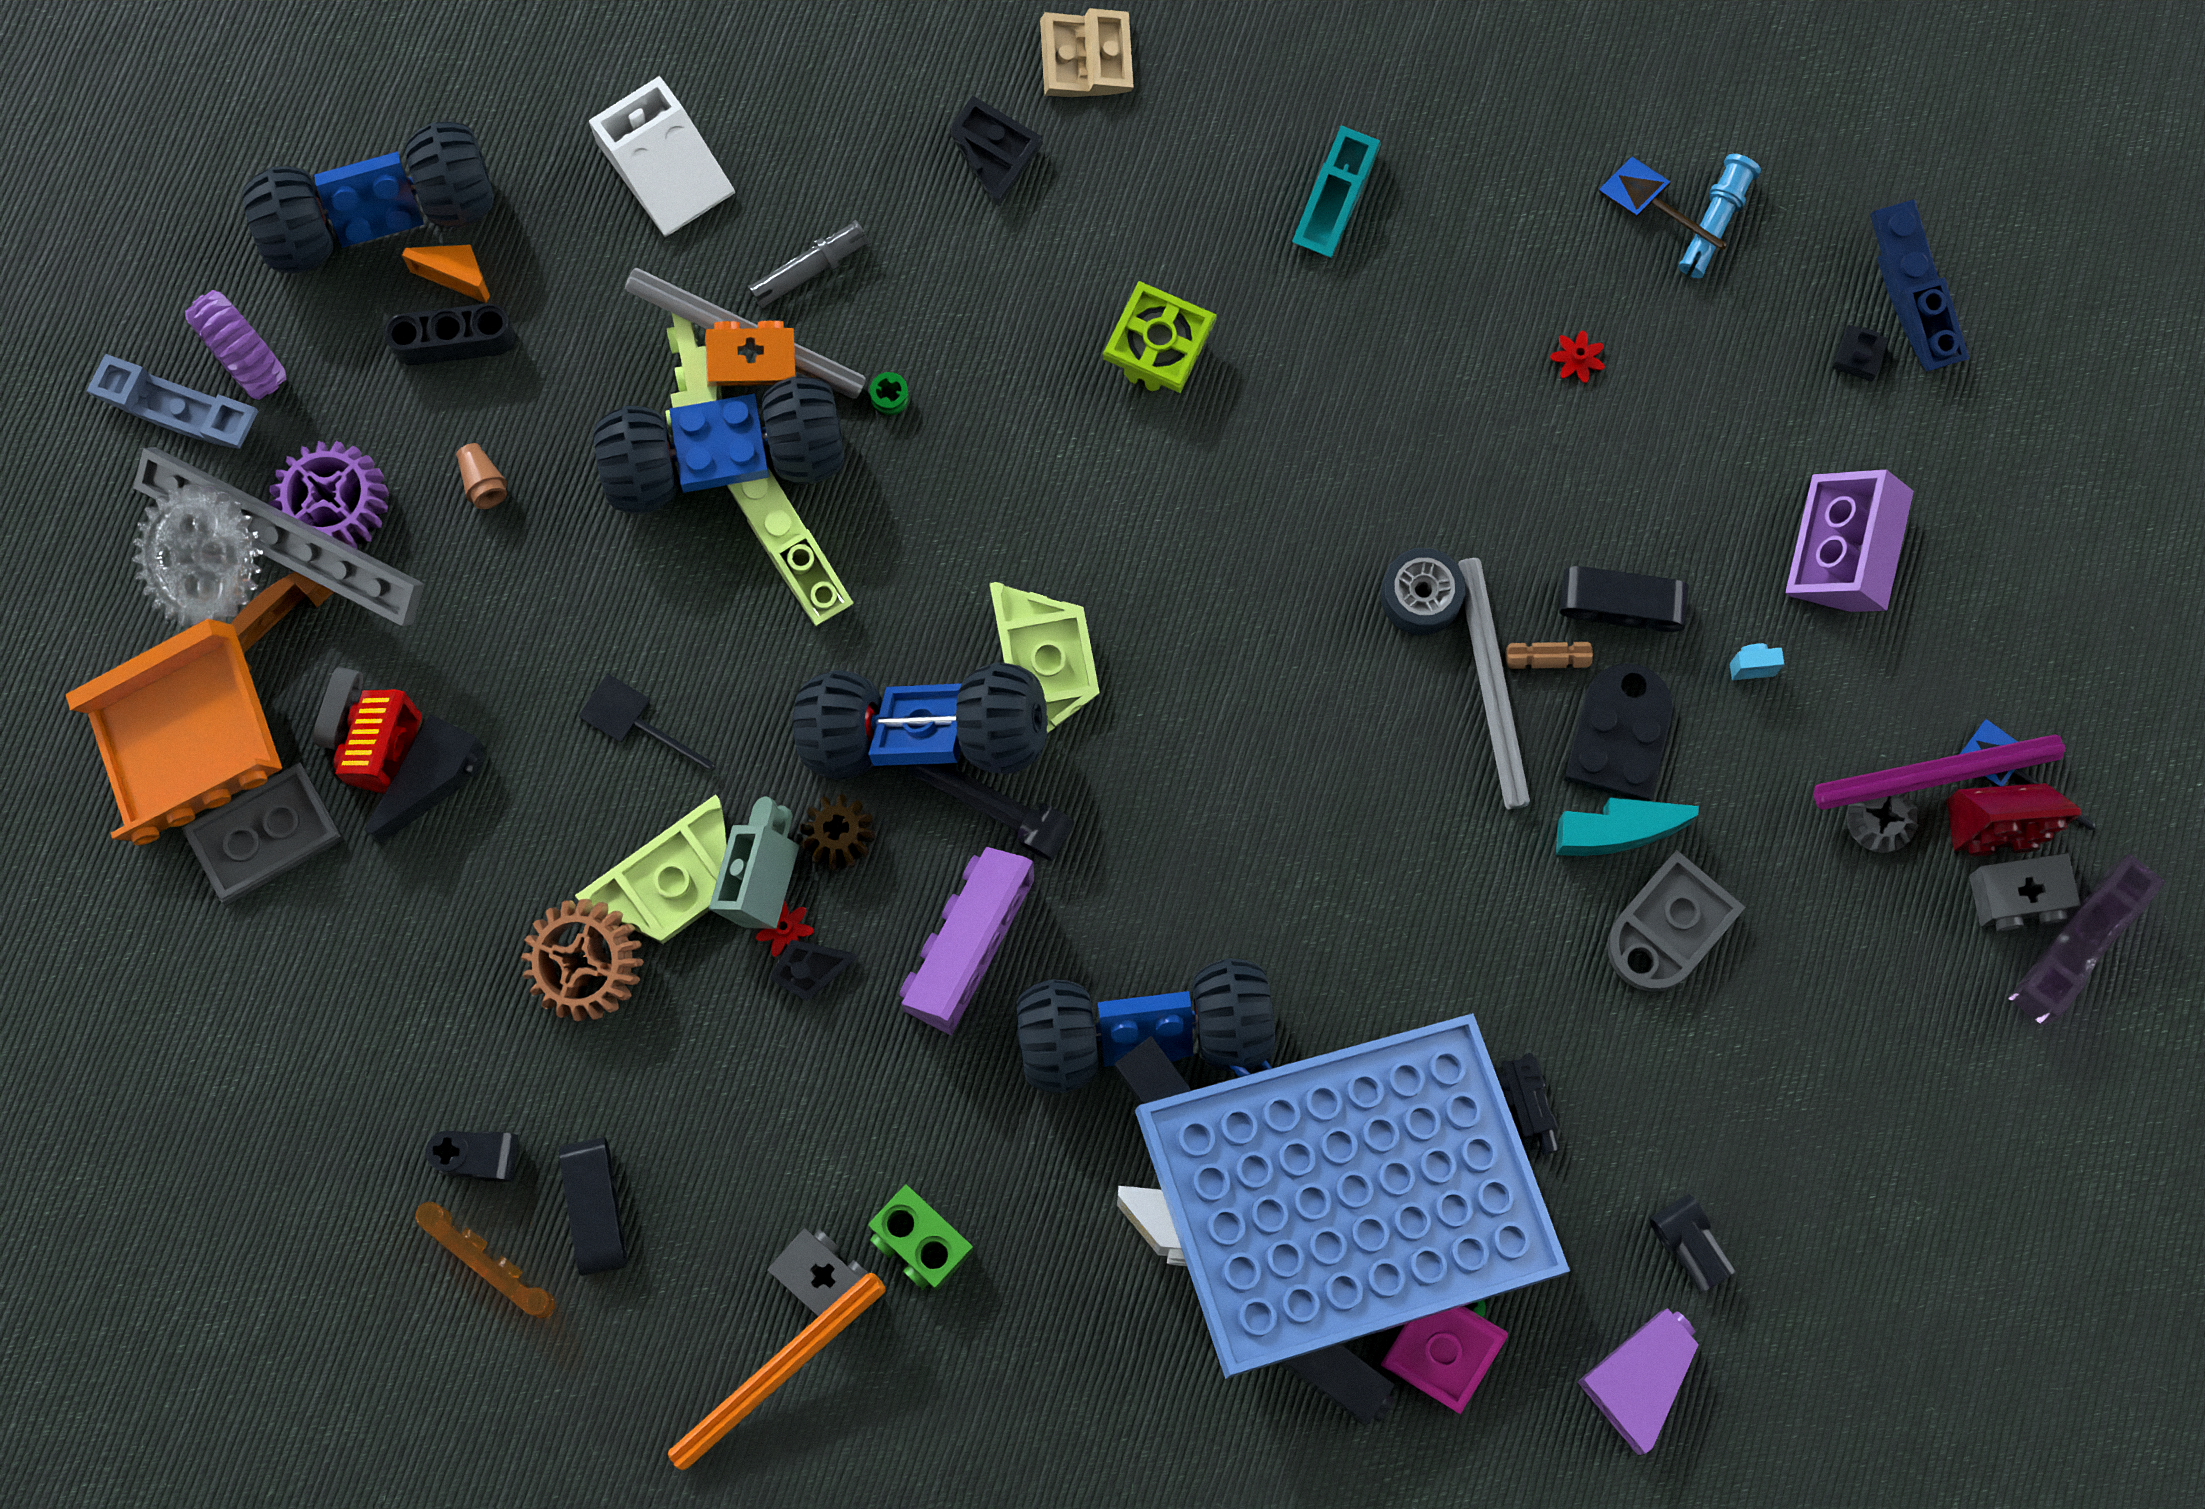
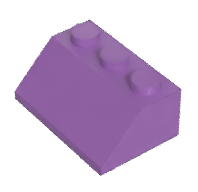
M1887 469L1813 474L1785 593L1790 597L1848 612L1887 611L1914 491Z

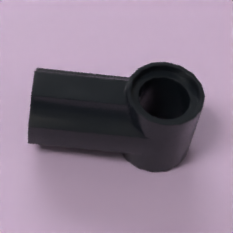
M1690 1194L1683 1196L1649 1218L1650 1225L1657 1238L1670 1253H1675L1699 1293L1705 1292L1735 1273L1732 1265L1709 1231L1711 1225L1705 1212Z

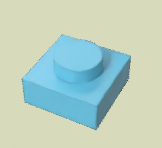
M1763 643L1742 647L1741 651L1730 662L1732 680L1774 677L1784 666L1782 648L1768 649L1767 644Z

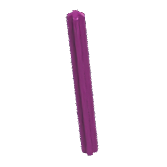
M2059 735L2044 736L1817 784L1813 797L1819 809L1835 808L2061 760L2065 752V744L2062 743Z

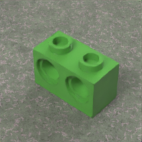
M907 1184L899 1190L868 1224L875 1233L870 1241L889 1259L894 1253H897L908 1264L903 1272L922 1290L929 1284L938 1291L974 1252L973 1246ZM898 1214H907L914 1219L913 1231L906 1237H895L889 1231L890 1221ZM932 1245L943 1246L948 1252L946 1263L938 1269H930L922 1262L924 1251Z

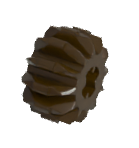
M844 794L838 795L836 806H831L829 799L824 796L820 798L823 808L821 812L813 807H808L806 810L807 816L813 822L800 824L801 833L809 836L801 843L805 851L815 850L812 860L817 865L829 856L828 864L830 870H837L839 859L842 858L845 859L846 865L849 868L855 867V861L852 854L857 853L859 856L866 858L869 855V850L862 842L875 841V832L866 829L874 822L873 817L870 813L861 814L863 804L859 800H856L847 808V799ZM842 824L846 833H841L839 840H832L830 832L835 831L836 826Z

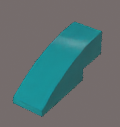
M1342 125L1340 126L1327 161L1323 164L1292 243L1332 258L1381 147L1380 140Z
M1609 798L1603 807L1602 814L1564 811L1558 820L1556 855H1601L1642 847L1666 838L1689 826L1698 816L1699 806Z

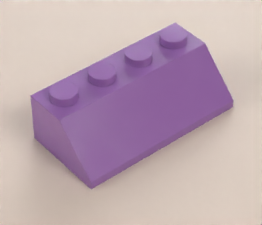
M986 847L981 857L974 855L971 858L962 879L967 881L960 896L952 894L941 916L946 919L939 935L931 933L920 957L925 959L918 974L910 972L900 990L899 996L904 998L902 1002L904 1012L952 1036L1034 882L1033 861L1026 857Z

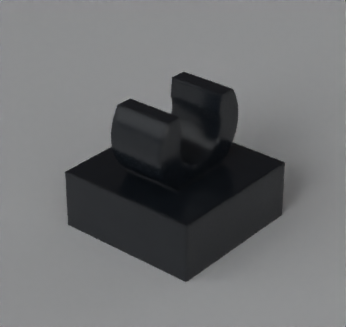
M1848 324L1844 330L1832 368L1872 382L1877 375L1889 338L1879 335V332L1865 327L1861 329Z

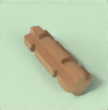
M1567 642L1532 643L1530 647H1527L1526 643H1511L1506 649L1507 666L1511 669H1523L1525 665H1531V668H1567L1568 664H1572L1573 668L1589 667L1593 660V650L1589 642H1573L1572 646H1568Z

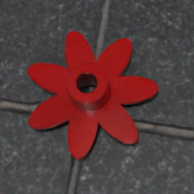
M1584 330L1579 332L1575 343L1565 335L1559 336L1560 345L1565 351L1552 353L1550 359L1558 363H1565L1560 373L1562 379L1569 377L1576 370L1581 382L1587 383L1589 380L1588 368L1597 371L1604 370V363L1593 357L1603 350L1604 345L1602 343H1594L1587 346L1588 338Z
M784 901L777 928L762 930L757 934L756 939L758 941L773 940L771 953L776 957L783 951L785 944L788 945L791 940L799 941L797 936L805 937L812 935L814 929L805 924H798L806 914L805 907H799L789 915L788 906ZM782 925H787L785 930L780 929Z

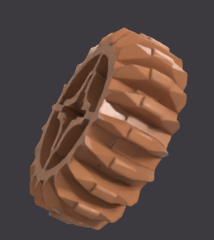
M580 899L577 906L570 900L562 902L561 911L557 908L547 909L546 917L548 921L540 919L532 923L539 936L528 935L524 939L528 945L533 947V952L523 953L520 957L525 962L532 961V970H526L522 975L525 979L535 978L537 981L529 993L533 996L545 993L541 1004L542 1007L549 1009L556 1005V1016L563 1018L571 1013L575 1021L585 1020L587 1014L592 1019L602 1018L604 1009L608 1012L618 1010L617 999L628 1000L632 996L625 984L634 985L640 981L636 974L631 973V968L642 966L644 963L640 958H632V950H637L642 945L639 940L629 941L627 938L632 934L635 927L632 924H625L619 927L623 913L613 911L608 914V904L605 902H598L593 907L590 899ZM579 922L586 924L583 933H578L572 944L557 942L560 936L572 925ZM604 938L609 945L612 960L608 959L603 953L602 944ZM585 952L586 954L583 957H587V963L593 966L580 968L579 965L582 962L578 963L577 956L570 953ZM553 959L561 966V980H559L555 972ZM591 976L608 977L605 984L596 993L588 997L579 995L582 986H587Z

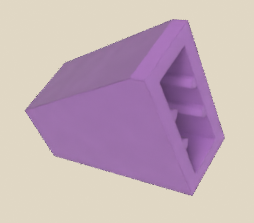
M1668 1308L1658 1312L1577 1382L1637 1455L1646 1454L1653 1448L1698 1347V1343L1692 1337L1695 1330L1689 1321L1678 1311L1672 1314Z

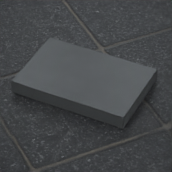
M301 762L272 777L264 785L243 793L229 803L182 827L221 903L225 906L344 840Z

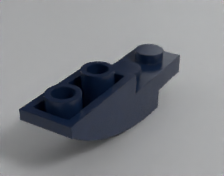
M1915 199L1870 213V217L1882 255L1877 257V261L1899 321L1925 370L1931 371L1968 360L1969 355L1945 277L1938 278Z

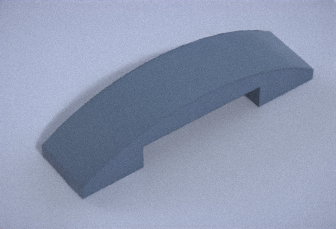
M108 354L104 355L87 389L90 395L141 419L198 440L237 449L241 448L258 413V410L250 405L219 394L215 398L153 376L141 366Z

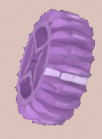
M215 290L210 291L205 296L201 295L192 302L193 305L185 310L187 322L242 389L251 398L257 400L277 390L279 384L286 380L285 369L266 343L221 292Z
M318 441L315 453H311L307 447L301 446L303 457L298 461L293 457L287 456L286 462L290 469L288 471L276 470L275 475L282 483L270 485V493L276 499L268 502L269 505L357 549L355 540L359 537L371 542L372 536L367 529L369 527L382 528V521L375 514L388 512L387 504L381 499L389 496L387 487L384 484H380L384 480V475L380 469H373L375 463L372 458L367 455L361 457L360 450L354 446L345 451L343 444L338 441L334 443L330 451L325 443ZM337 471L330 477H319L321 474ZM361 485L360 500L352 513L349 509V503L356 494L355 489ZM307 486L309 491L308 497L301 504L303 509L297 512L299 496L303 488ZM318 490H321L326 496L329 495L331 498H334L340 508H337L332 502L328 503L324 500ZM335 520L340 522L333 526L321 527L327 521Z

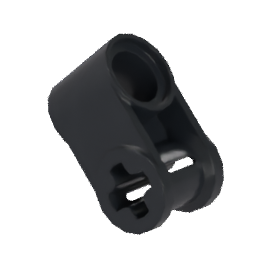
M440 1131L428 1141L425 1149L426 1158L429 1164L443 1175L468 1177L483 1181L513 1182L518 1135L492 1131H480L477 1133ZM450 1143H452V1146L459 1150L460 1153L459 1157H451L449 1164H447L439 1154L440 1151L448 1150Z

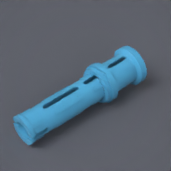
M1729 154L1724 160L1726 169L1719 183L1714 184L1709 191L1711 204L1700 224L1702 228L1721 239L1733 213L1744 208L1746 203L1744 195L1751 181L1756 180L1761 173V168L1755 161L1740 154ZM1695 234L1678 268L1687 275L1693 261L1697 260L1691 277L1702 278L1716 247Z

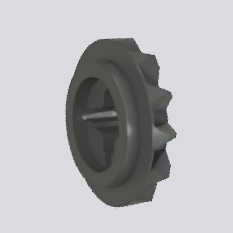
M1908 792L1849 804L1847 808L1848 828L1854 839L1866 849L1879 853L1894 852L1908 844L1919 826L1917 824L1918 807L1913 805L1909 799ZM1887 802V808H1889L1888 815L1894 817L1897 821L1889 822L1879 833L1881 827L1879 826V818L1872 816L1870 812H1878Z

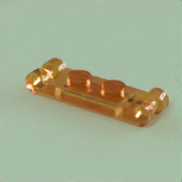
M425 1202L418 1207L415 1218L421 1228L522 1310L532 1316L543 1319L554 1313L556 1300L551 1293L539 1287L529 1288L518 1279L523 1271L503 1255L495 1261L483 1251L488 1245L483 1238L468 1227L461 1233L451 1225V1213L446 1208L435 1202Z

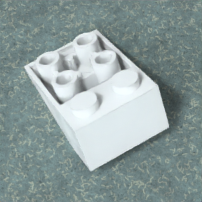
M660 76L589 120L596 143L665 238L735 193L734 188L684 108Z

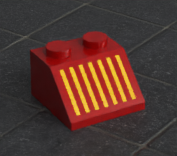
M396 689L363 690L359 703L354 702L351 706L347 721L350 731L346 743H341L338 746L334 757V768L337 769L335 774L345 784L385 794L414 743L422 718L421 712L404 691Z

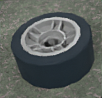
M1414 548L1400 554L1389 565L1381 586V604L1388 619L1399 629L1414 635H1431L1445 629L1457 617L1465 597V578L1459 565L1447 554L1433 548ZM1421 584L1426 585V590L1430 596L1426 598L1419 597L1415 590L1419 589Z

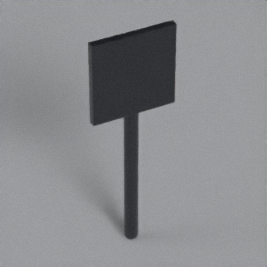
M608 673L578 715L582 720L621 743L632 727L636 726L710 771L716 769V764L641 720L639 717L651 699Z

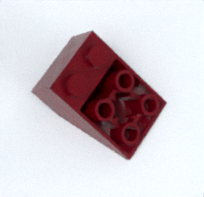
M2046 783L1958 789L1946 800L1953 850H1968L1969 856L1991 855L1997 852L1996 848L2012 847L2013 853L2038 851L2041 849L2040 845L2053 840V836L2056 833L2067 830V825L2081 815L2080 807Z

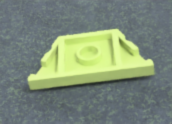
M998 582L990 583L1004 663L1019 665L1032 672L1040 681L1047 704V733H1049L1100 693L1084 608L1068 602L1048 599L1047 596L1033 592L1027 593L1006 587Z
M715 794L576 894L577 899H590L593 907L598 902H605L608 904V914L613 911L623 913L621 924H632L635 927V931L661 944L670 940L710 911L709 906L728 844L722 805L719 798Z

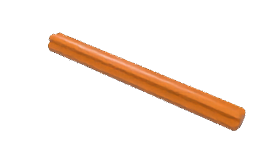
M868 1273L675 1444L668 1452V1456L674 1465L680 1470L689 1468L883 1295L886 1288L879 1277L874 1273Z

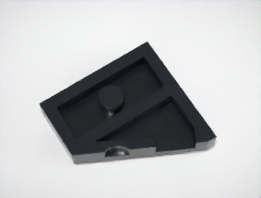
M973 95L950 126L952 139L993 203L997 206L1001 205L1043 145L1042 136Z

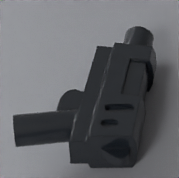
M1526 1053L1520 1060L1503 1061L1502 1068L1504 1074L1496 1073L1508 1107L1514 1105L1523 1138L1537 1135L1543 1155L1560 1151L1554 1131L1559 1127L1556 1117L1552 1116L1544 1090L1547 1087L1538 1059L1534 1058L1532 1053Z

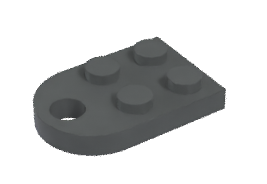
M1676 850L1611 927L1607 943L1610 962L1616 973L1635 988L1645 991L1670 989L1682 982L1746 907ZM1633 951L1646 953L1651 960L1650 971L1645 974H1638L1632 971L1627 961L1629 953Z

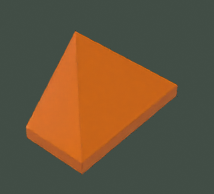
M471 245L405 248L402 257L411 273L487 303L490 295Z

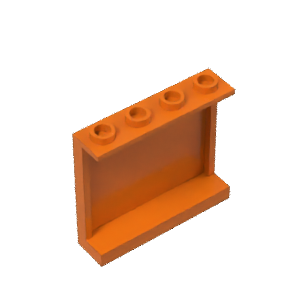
M207 618L65 694L70 710L87 713L124 823L123 827L111 832L112 839L131 841L134 845L151 843L160 837L159 832L169 827H178L192 822L195 819L196 813L206 808H216L229 803L231 795L241 790H250L264 785L268 781V776L282 769L234 625Z

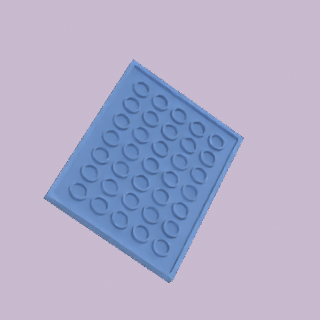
M1473 1013L1142 1104L1135 1110L1225 1379L1560 1277L1570 1271Z

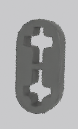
M340 666L333 672L315 723L313 733L314 745L337 750L338 746L344 743L349 730L347 721L350 708L354 702H358L363 685L362 672Z

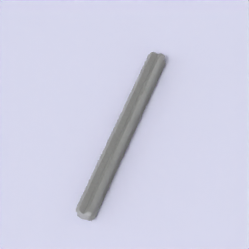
M634 268L627 279L625 286L627 292L705 329H714V323L721 321L740 322V329L758 328V325L639 268ZM753 343L745 344V348L762 354V351L754 350ZM794 343L796 372L806 377L822 380L828 383L832 389L853 399L859 396L865 384V377Z
M1479 558L1464 559L1458 563L1465 578V597L1463 602L1504 804L1507 809H1520L1527 806L1530 799L1482 564Z

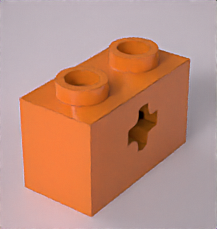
M721 321L714 323V329H706L707 387L775 385L782 380L795 376L794 328H784L783 321L758 322V328L740 329V322ZM746 343H753L755 351H762V354L756 356L754 363H747L746 356L738 355V351H743Z

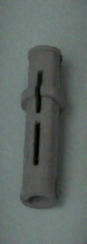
M854 220L850 225L824 240L820 237L814 241V247L754 284L747 286L750 293L755 296L754 300L758 306L764 309L766 305L829 267V269L833 270L838 267L839 260L860 247L869 244L867 236L862 234L864 231L860 224Z

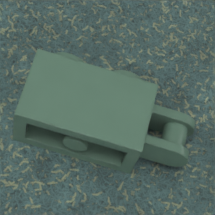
M764 796L754 804L748 825L732 826L709 910L744 928H777L800 846L787 838L793 818L790 809L785 806L777 807L773 799Z

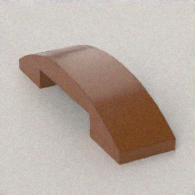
M296 571L272 584L254 598L231 622V625H234L243 654L305 596L318 608L334 591ZM246 661L250 671L253 667Z

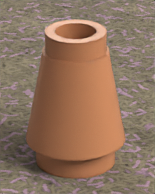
M470 443L461 447L457 451L456 456L467 500L474 503L478 509H489L499 505L507 496V481L479 444Z

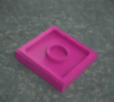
M1465 1306L1404 1324L1382 1360L1381 1366L1461 1414L1507 1339L1508 1333Z

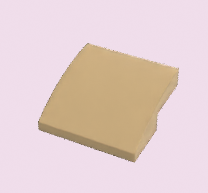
M1089 8L1085 16L1047 12L1043 14L1040 25L1044 96H1101L1132 91L1134 86L1129 12Z

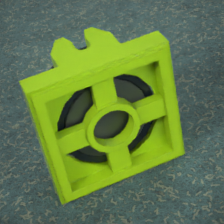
M1138 281L1103 352V359L1124 368V375L1130 382L1136 384L1139 378L1144 380L1146 388L1150 391L1158 390L1163 385L1181 393L1212 330L1217 315Z

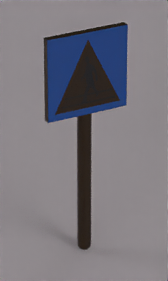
M1631 157L1599 189V193L1636 217L1652 204L1720 250H1725L1727 247L1724 241L1658 199L1657 197L1671 184L1670 181L1634 157Z

